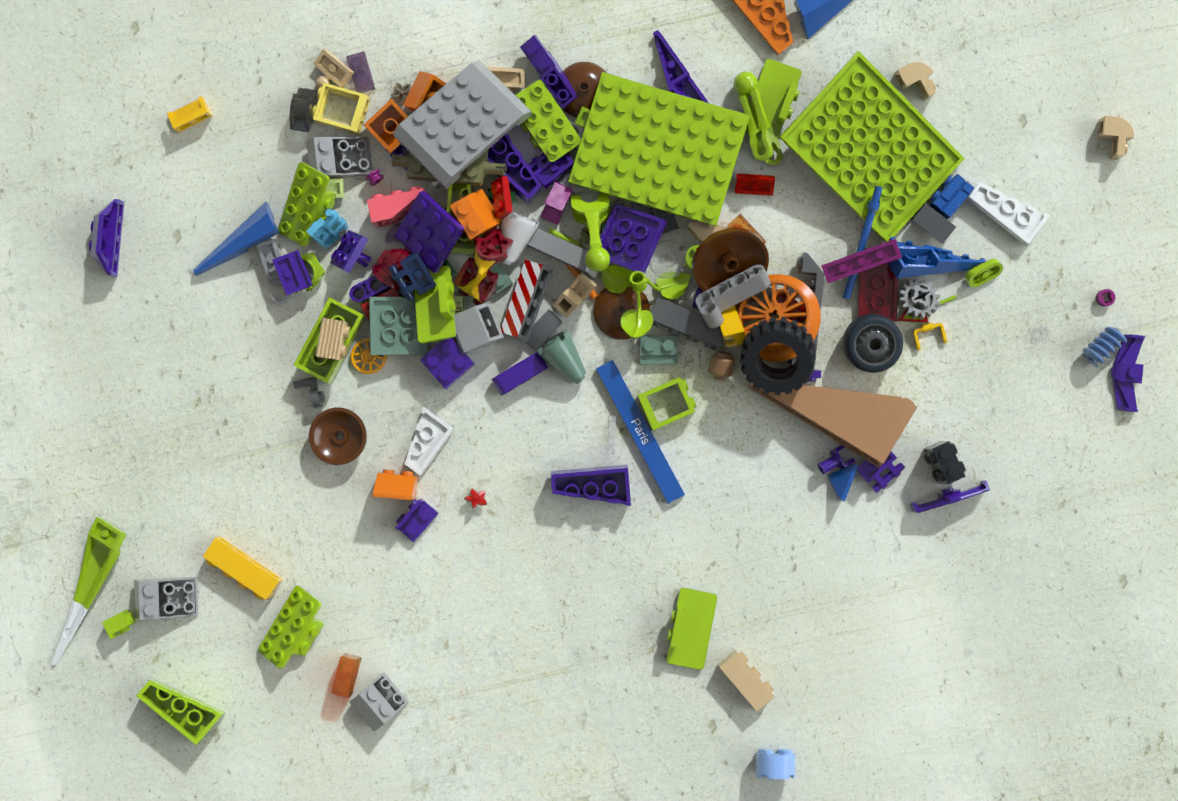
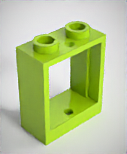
M678 377L637 395L652 431L695 412L694 408L697 406L693 397L689 398L687 394L689 387L685 379L681 380ZM677 384L688 410L658 423L647 396Z

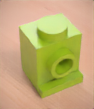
M125 610L103 621L102 624L109 638L113 639L131 629L129 626L134 624L136 619L132 612Z

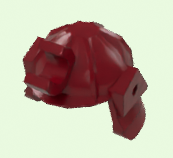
M406 247L404 249L384 250L372 266L373 274L385 285L400 290L397 282L391 278L388 267L395 264L398 270L402 269L400 260L411 255L412 252ZM403 276V279L405 280L406 284H410L411 280L409 276Z

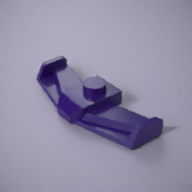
M1125 334L1124 337L1127 339V342H1121L1122 347L1119 348L1114 365L1111 368V377L1117 410L1138 412L1133 383L1142 384L1144 364L1135 363L1145 336Z
M986 480L980 481L981 485L964 491L953 489V486L942 489V493L937 494L938 499L918 505L912 502L910 505L914 513H921L988 492L990 487Z

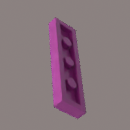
M896 239L821 266L827 283H831L901 258L902 255Z

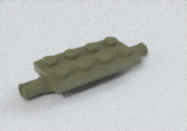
M488 149L460 173V178L454 183L482 186L484 177L489 174L505 176L506 164L490 163L487 157ZM393 154L392 158L395 159H392V166L408 167L406 174L408 179L438 182L411 154L409 156Z

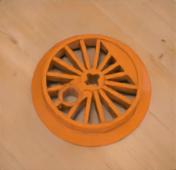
M782 274L768 275L771 281L770 286H772V300L770 301L766 290L762 291L768 307L755 295L751 296L765 311L748 305L747 303L751 297L735 305L745 331V336L754 325L758 327L759 321L745 327L744 320L762 319L769 322V318L776 314L779 315V318H776V320H781V317H807L806 323L803 326L807 328V334L810 333L812 335L813 341L820 328L821 311L815 294L805 283L792 276ZM777 285L784 286L783 289H777ZM788 288L795 290V292L792 295H790L787 291ZM800 294L803 301L791 306L792 301ZM780 295H787V300L784 303H778ZM806 305V313H789ZM747 308L763 315L744 316V311ZM780 343L769 344L760 350L761 359L770 362H781L797 357L790 347Z

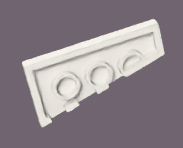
M981 182L974 187L975 189L966 198L1025 246L1031 242L1050 217L1046 213L1042 214L1036 211L1034 207L1019 203L1015 198L1002 195V192Z

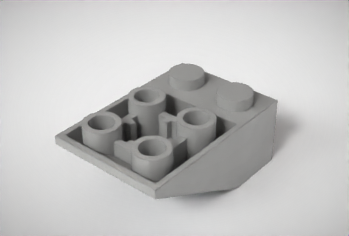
M368 136L313 137L307 142L309 166L326 174L329 178L364 176L373 171Z
M197 577L134 580L135 619L150 620L198 616Z

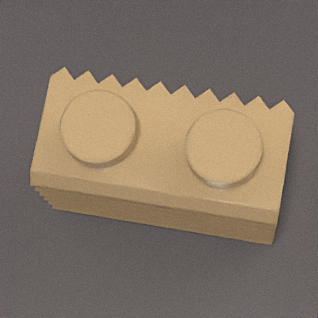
M322 318L316 350L317 357L341 361L342 357L346 356L347 346L344 345L345 338H348L350 334V327L347 322Z

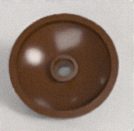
M577 62L568 66L563 71L577 95V98L563 108V110L576 118L582 106L591 110L602 72L607 73L602 67L592 62ZM586 84L588 88L582 90L581 85Z
M626 286L625 291L619 294L612 293L604 288L597 296L593 308L594 319L598 328L611 338L618 340L630 339L631 337L621 326V317L624 313H620L618 309L619 307H625L626 311L631 309L637 310L636 292L632 289V286ZM641 292V311H650L648 298L644 292Z
M335 407L321 412L313 420L309 430V443L312 451L320 460L331 465H344L354 461L363 452L367 442V431L364 422L355 412L346 408ZM338 433L343 434L342 440L337 438Z

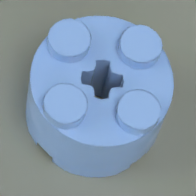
M759 749V753H756V778H762V776H767L768 779L796 778L795 754H793V750L778 749V753H773V750Z

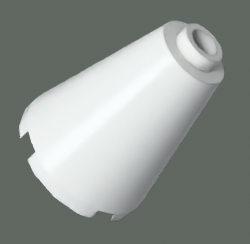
M514 211L501 220V234L513 240L511 248L506 252L508 258L503 262L511 265V262L516 263L540 223L533 218L530 221L526 215Z

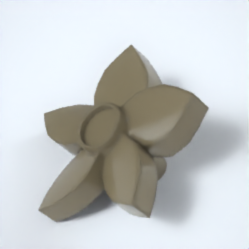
M396 82L397 91H394L391 96L399 97V103L402 105L410 91L411 84H406L402 87L401 84Z

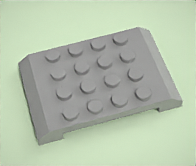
M478 60L470 63L402 121L393 135L447 189L460 178V173L508 131L515 125L517 127L528 119L532 115V111Z

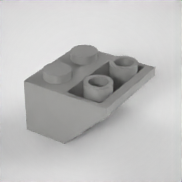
M490 302L455 314V337L462 354L492 345L504 338Z
M382 673L349 703L370 728L376 731L409 701L389 677Z

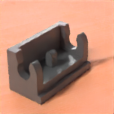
M926 203L923 204L912 219L942 244L956 228L955 225Z

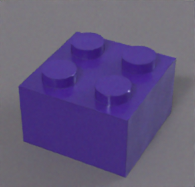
M453 338L440 341L420 359L445 389H449L476 365L466 353L462 354L459 345Z

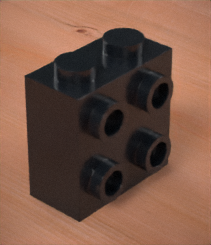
M940 441L924 448V458L927 464H931L933 468L931 473L936 482L949 485L966 477L964 473L966 468L963 462L959 461L956 456L958 451L954 443Z

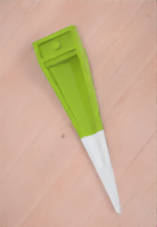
M100 517L95 518L87 536L76 591L61 639L52 660L53 666H56L121 553L119 549L127 535Z

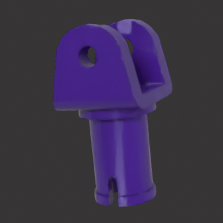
M839 445L830 451L831 457L817 464L823 475L835 467L841 469L855 462L854 458L846 462L842 460L838 452L844 449V446Z

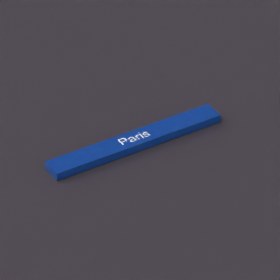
M611 360L596 368L667 503L669 504L684 496L685 494L614 361Z

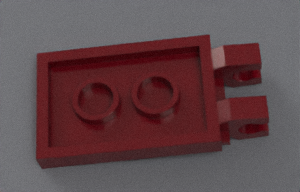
M889 262L859 272L857 318L866 314H879L893 322H897L898 279L889 267Z

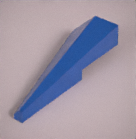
M795 0L794 5L801 19L800 24L806 38H811L814 33L853 0Z
M268 202L263 203L193 269L194 275L198 276L248 252V248L279 234Z
M890 237L889 241H891V240H893V239H896V238H895V237ZM907 240L905 243L897 241L902 257L890 261L889 267L896 278L899 279L971 270L986 262L984 258H980V260L971 259L968 254H963L962 256L953 255L951 250L924 245L923 247L912 245V241Z

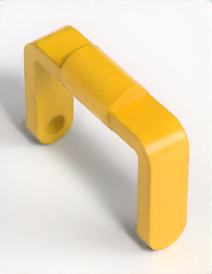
M931 322L913 330L912 334L917 351L921 350L917 333L931 331L937 327L940 328L944 344L948 343L942 323L933 324Z

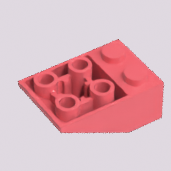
M416 186L409 188L407 192L396 190L390 192L391 195L383 196V194L371 196L372 199L367 200L371 223L376 228L398 223L407 215L419 192H426V190Z

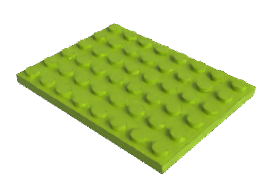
M857 51L779 137L864 222L869 209L867 205L869 200L871 201L875 186L882 187L879 199L880 206L875 213L871 229L884 242H888L890 237H894L965 159L860 51Z
M602 72L568 182L716 227L750 115Z

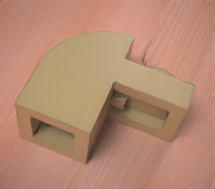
M913 62L898 69L894 74L903 91L917 84L925 100L931 98L936 93L934 82L928 79L933 74V70L924 63Z
M1102 117L1099 119L1097 139L1112 140L1111 159L1118 160L1124 157L1128 151V143L1126 141L1128 142L1134 138L1132 126L1120 117Z
M582 272L552 306L564 317L568 318L585 301L596 287V284Z

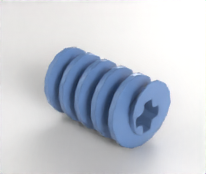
M1106 327L1105 332H1101L1099 337L1094 338V343H1089L1088 348L1082 350L1084 357L1093 366L1098 368L1097 362L1104 364L1105 361L1102 357L1104 356L1109 359V351L1115 354L1114 346L1122 347L1119 341L1127 342L1124 335L1116 328Z

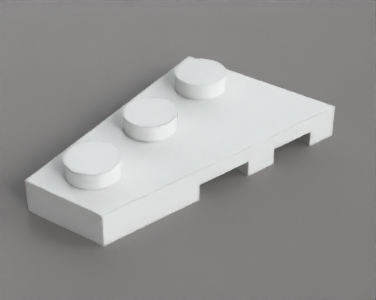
M425 407L422 408V415L417 424L416 433L405 461V465L420 476L455 430Z

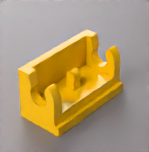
M201 96L198 97V100L174 112L167 113L173 129L178 133L213 116L204 97Z
M732 306L721 312L724 318L723 323L720 325L724 340L734 338L733 341L726 342L727 347L742 345L745 338V331L736 308Z

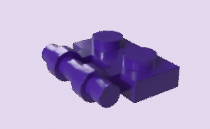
M543 152L538 157L535 156L528 165L532 171L537 167L539 168L534 174L547 189L573 168L574 161L568 154H565L555 162L548 161L543 164L548 159Z
M891 451L880 468L864 460L858 465L856 471L867 483H870L873 479L877 482L871 487L877 493L881 489L884 490L894 477L897 478L901 475L900 472L905 466L901 462L896 466L892 464L897 457ZM887 467L889 472L881 478L879 474Z

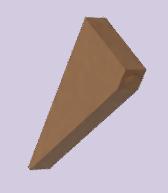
M753 382L748 385L749 389L878 468L887 459L917 409L913 401L898 396L802 385V388L798 391L793 389L791 394L786 395L785 392H781L780 396L775 395V392L763 393L764 390L761 388L759 390L755 389Z

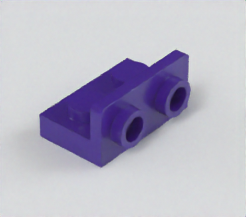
M422 498L418 501L415 499L408 506L410 511L406 515L402 514L396 520L397 526L395 529L400 530L412 542H415L439 514Z

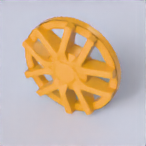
M369 338L362 339L354 345L351 351L352 364L358 371L364 374L376 373L384 367L387 355H384V358L370 355ZM365 342L367 349L363 350L360 345L361 343ZM359 347L362 353H355L356 348ZM361 355V360L355 361L354 356ZM377 358L383 360L381 365L375 362ZM363 362L362 369L356 363ZM366 363L369 364V371L364 370ZM373 364L378 366L377 369L372 371Z

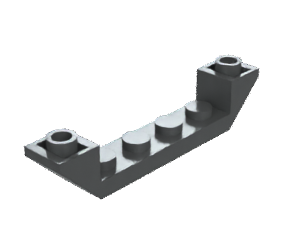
M803 253L797 259V268L800 269L799 274L814 275V278H811L810 289H813L821 311L825 274L808 253ZM817 334L815 340L813 341V343H815V345H816V351H817L818 334ZM797 357L787 360L789 366L796 362Z

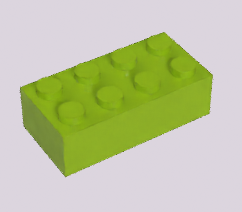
M329 297L293 366L328 384H332L345 357H342V360L339 361L316 356L322 318L348 323L350 334L348 338H345L344 344L347 346V355L366 316Z

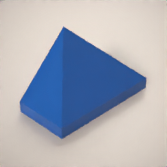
M851 464L827 475L838 500L845 502L858 465Z

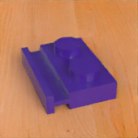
M299 250L272 259L287 296L313 286Z

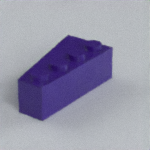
M505 134L489 148L488 161L490 163L506 164V171L504 172H506L505 176L508 177L509 188L528 205L541 192L542 185L529 165L526 164L508 134Z
M627 465L551 471L552 494L631 506Z

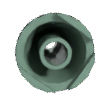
M568 329L565 332L561 331L546 341L544 349L541 346L537 349L539 356L570 383L575 382L578 384L585 379L586 370Z

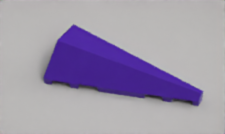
M656 30L653 32L669 92L709 103L660 31Z

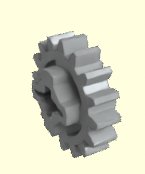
M915 278L913 281L911 279L908 280L901 287L902 290L898 293V296L901 298L898 300V303L903 304L900 308L901 310H907L906 316L911 313L912 319L919 316V319L922 320L925 316L929 318L932 313L934 314L938 310L936 307L940 305V302L937 301L940 295L935 294L938 288H932V282L926 284L925 278L921 282H919L918 278Z

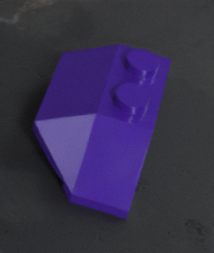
M114 199L98 212L90 226L92 232V240L89 241L90 254L106 274L112 277L118 276L125 203L120 199Z

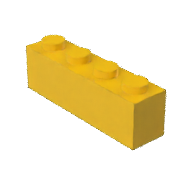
M221 536L215 537L202 556L207 559L205 562L208 565L220 568L224 576L230 579L233 577L238 581L237 584L244 589L249 588L254 592L253 595L260 600L270 599L283 580Z

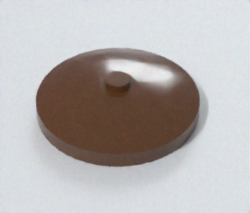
M738 227L722 229L708 236L699 245L693 256L692 273L699 288L705 292L755 265H762L767 272L769 253L762 239L751 230Z

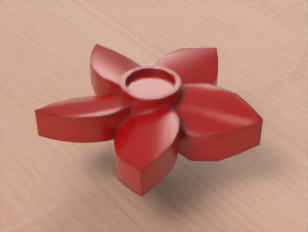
M471 489V496L465 497L464 500L472 502L471 506L473 509L478 504L485 506L487 505L484 499L486 491H480L477 494L474 489Z

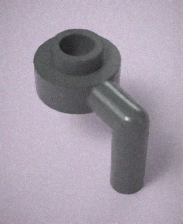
M315 377L293 382L295 389L310 385V398L313 407L323 406L325 396L323 391H319Z

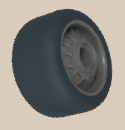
M866 314L853 320L847 327L843 336V349L846 357L855 367L865 372L878 373L891 368L899 360L903 351V336L898 326L889 318L879 314ZM873 339H877L879 342L875 349H871L869 345Z

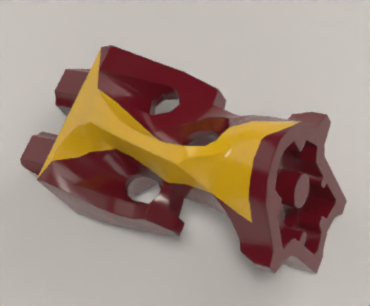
M500 229L495 230L486 238L475 237L474 245L476 248L473 258L469 257L454 281V285L459 288L458 293L463 297L468 295L474 297L473 303L475 305L484 304L494 295L499 274L493 273L491 270L495 264L503 263L508 258L506 252L513 244V240L504 237Z

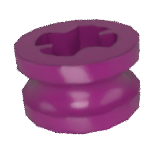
M379 169L372 171L365 177L366 181L370 182V187L384 179V176L380 175L381 171Z
M1104 289L1099 291L1095 298L1098 305L1106 307L1115 302L1116 296L1112 290ZM1108 294L1107 298L1110 300L1104 302L1102 295Z

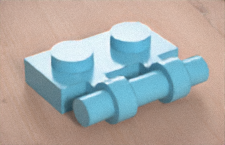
M331 209L326 210L327 218L325 220L320 218L307 230L310 236L326 250L340 238L339 233L342 230L348 229L346 220L340 217L338 212Z

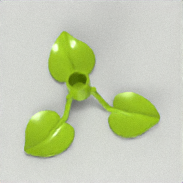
M608 265L605 270L601 271L603 284L608 291L619 294L625 291L626 286H632V289L636 292L637 310H628L621 317V326L631 338L644 336L653 325L652 313L648 310L641 311L640 293L647 288V284L656 291H661V295L664 298L674 300L680 298L686 292L690 281V274L668 272L656 279L657 286H655L641 271L633 272L617 265Z

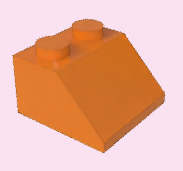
M419 71L403 105L414 112L445 86L446 83L433 74Z
M391 98L364 126L391 153L400 145L393 133L398 125L408 116Z
M482 189L465 196L449 207L455 220L465 228L463 233L469 242L475 239L476 236H480L502 223L500 219L495 218L493 206Z
M383 469V473H377L373 497L414 500L417 494L418 476H413L414 472L410 471L394 474V470Z

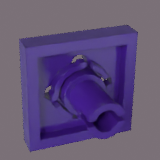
M348 230L347 233L343 234L338 249L332 253L330 263L350 273L356 262L363 267H367L369 264L363 261V259L370 262L371 257L362 253V250L368 239Z

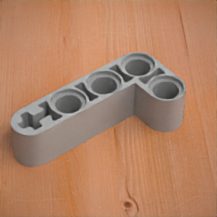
M536 229L527 244L528 247L569 265L592 279H595L598 272L590 270L585 263L587 250L541 229Z
M755 265L701 293L696 297L695 301L708 327L716 328L724 321L721 314L722 311L765 290L770 286L771 281L762 265Z

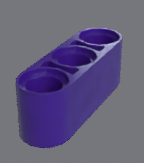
M373 275L354 285L349 291V296L354 302L363 304L369 301V297H376L392 287L380 281L381 287L378 290H373L372 283L380 281ZM357 290H363L364 292L361 299L355 298Z
M536 352L491 380L499 394L503 396L549 367Z

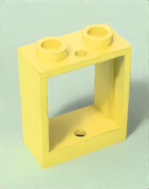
M323 83L322 88L320 87L317 93V98L319 99L317 106H314L312 110L313 120L317 124L360 136L371 100L369 96ZM330 93L358 101L351 126L323 118Z

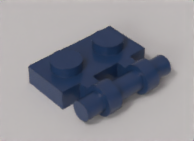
M417 251L400 260L402 269L398 270L395 264L388 267L391 278L397 282L400 287L399 291L402 295H405L408 301L414 298L411 291L416 289L421 295L437 286ZM408 275L412 283L406 284L403 276Z

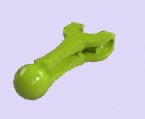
M741 72L735 77L733 86L739 94L738 98L744 113L750 115L748 129L753 155L756 159L765 161L772 166L778 165L783 160V152L766 116L760 91L757 89V78L751 72ZM750 95L758 115L760 128H758L750 105ZM773 150L777 153L775 160L770 159L773 155Z
M599 192L598 199L591 203L584 202L580 194L571 195L573 219L585 225L590 237L591 249L586 253L585 263L590 270L601 272L610 263V255L607 250L602 248L599 235L601 223L608 219L611 213L609 195Z

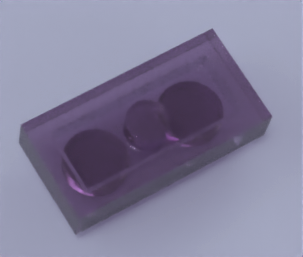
M365 51L346 56L349 68L354 72L352 79L356 92L364 93L376 89Z

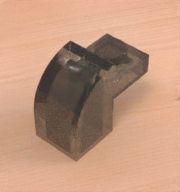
M298 88L297 93H293L289 114L291 130L310 131L314 121L312 110L317 100V90Z

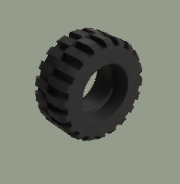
M771 317L769 322H766V320L759 321L758 327L754 325L750 328V332L746 334L740 352L741 371L744 375L746 374V380L748 383L753 382L755 389L759 390L761 388L764 390L763 393L766 394L775 392V395L781 396V392H785L787 395L791 394L793 389L798 391L802 388L803 383L807 384L810 380V375L814 372L816 345L813 343L812 335L810 333L807 334V328L803 325L799 327L797 321L792 320V322H789L786 317H781V320ZM780 343L790 347L795 352L797 359L793 365L787 368L776 369L762 361L760 350L769 344Z

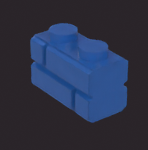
M956 174L954 177L949 176L943 183L945 187L942 191L937 190L930 198L932 202L929 206L946 219H949L975 189L959 174Z

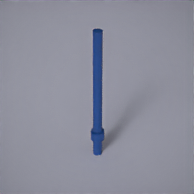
M875 186L872 199L868 202L867 208L869 209L856 253L865 250L875 213L880 206L879 199L882 187ZM857 273L848 277L843 298L850 299Z

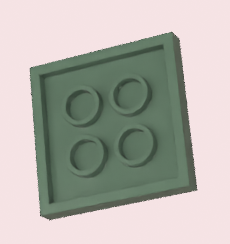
M369 297L370 355H418L428 353V343L421 344L418 341L415 297L410 301L406 297Z

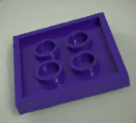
M421 191L397 230L395 237L412 253L417 251L423 263L433 273H437L465 228L425 191Z
M615 203L600 236L602 248L607 250L610 255V263L634 272L641 271L645 274L667 222L664 219Z

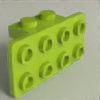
M767 59L761 72L757 89L760 91L766 116L778 139L785 120H790L793 108H790L792 101L796 102L800 91L797 90L802 72L800 69ZM751 100L750 105L758 128H760L758 115L753 100Z
M537 80L515 95L532 111V115L520 125L524 133H529L531 136L529 140L533 147L543 151L550 162H555L580 145L581 138L542 80Z
M304 162L298 163L278 227L279 233L303 247L309 245L311 236L307 230L320 218L325 220L327 218L326 210H332L335 204L336 194L326 191L329 176Z
M447 265L442 266L437 273L427 269L437 286L421 295L416 289L414 290L418 341L421 344L451 339L456 336L454 313L456 307L453 300L454 286L451 268Z
M295 586L260 643L258 652L280 669L285 667L292 654L305 657L324 625L322 621L314 618L321 607V602L301 586Z
M689 588L680 589L676 611L672 610L670 622H673L672 630H668L667 641H670L666 658L667 663L699 670L704 668L717 603L716 594Z

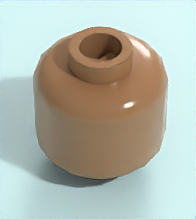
M717 351V354L711 356L708 371L714 375V379L724 381L725 378L733 375L735 359L731 353Z

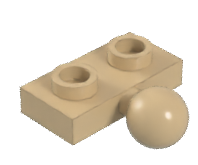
M322 49L313 63L325 74L316 81L318 89L322 88L323 83L331 84V80L339 87L344 88L354 74L349 67L327 49Z

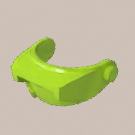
M314 252L301 255L302 260L307 261L313 270V286L305 289L308 292L319 284L326 273Z

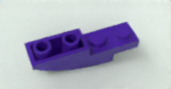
M533 35L520 46L541 76L540 79L562 109L577 98L563 70L536 35Z

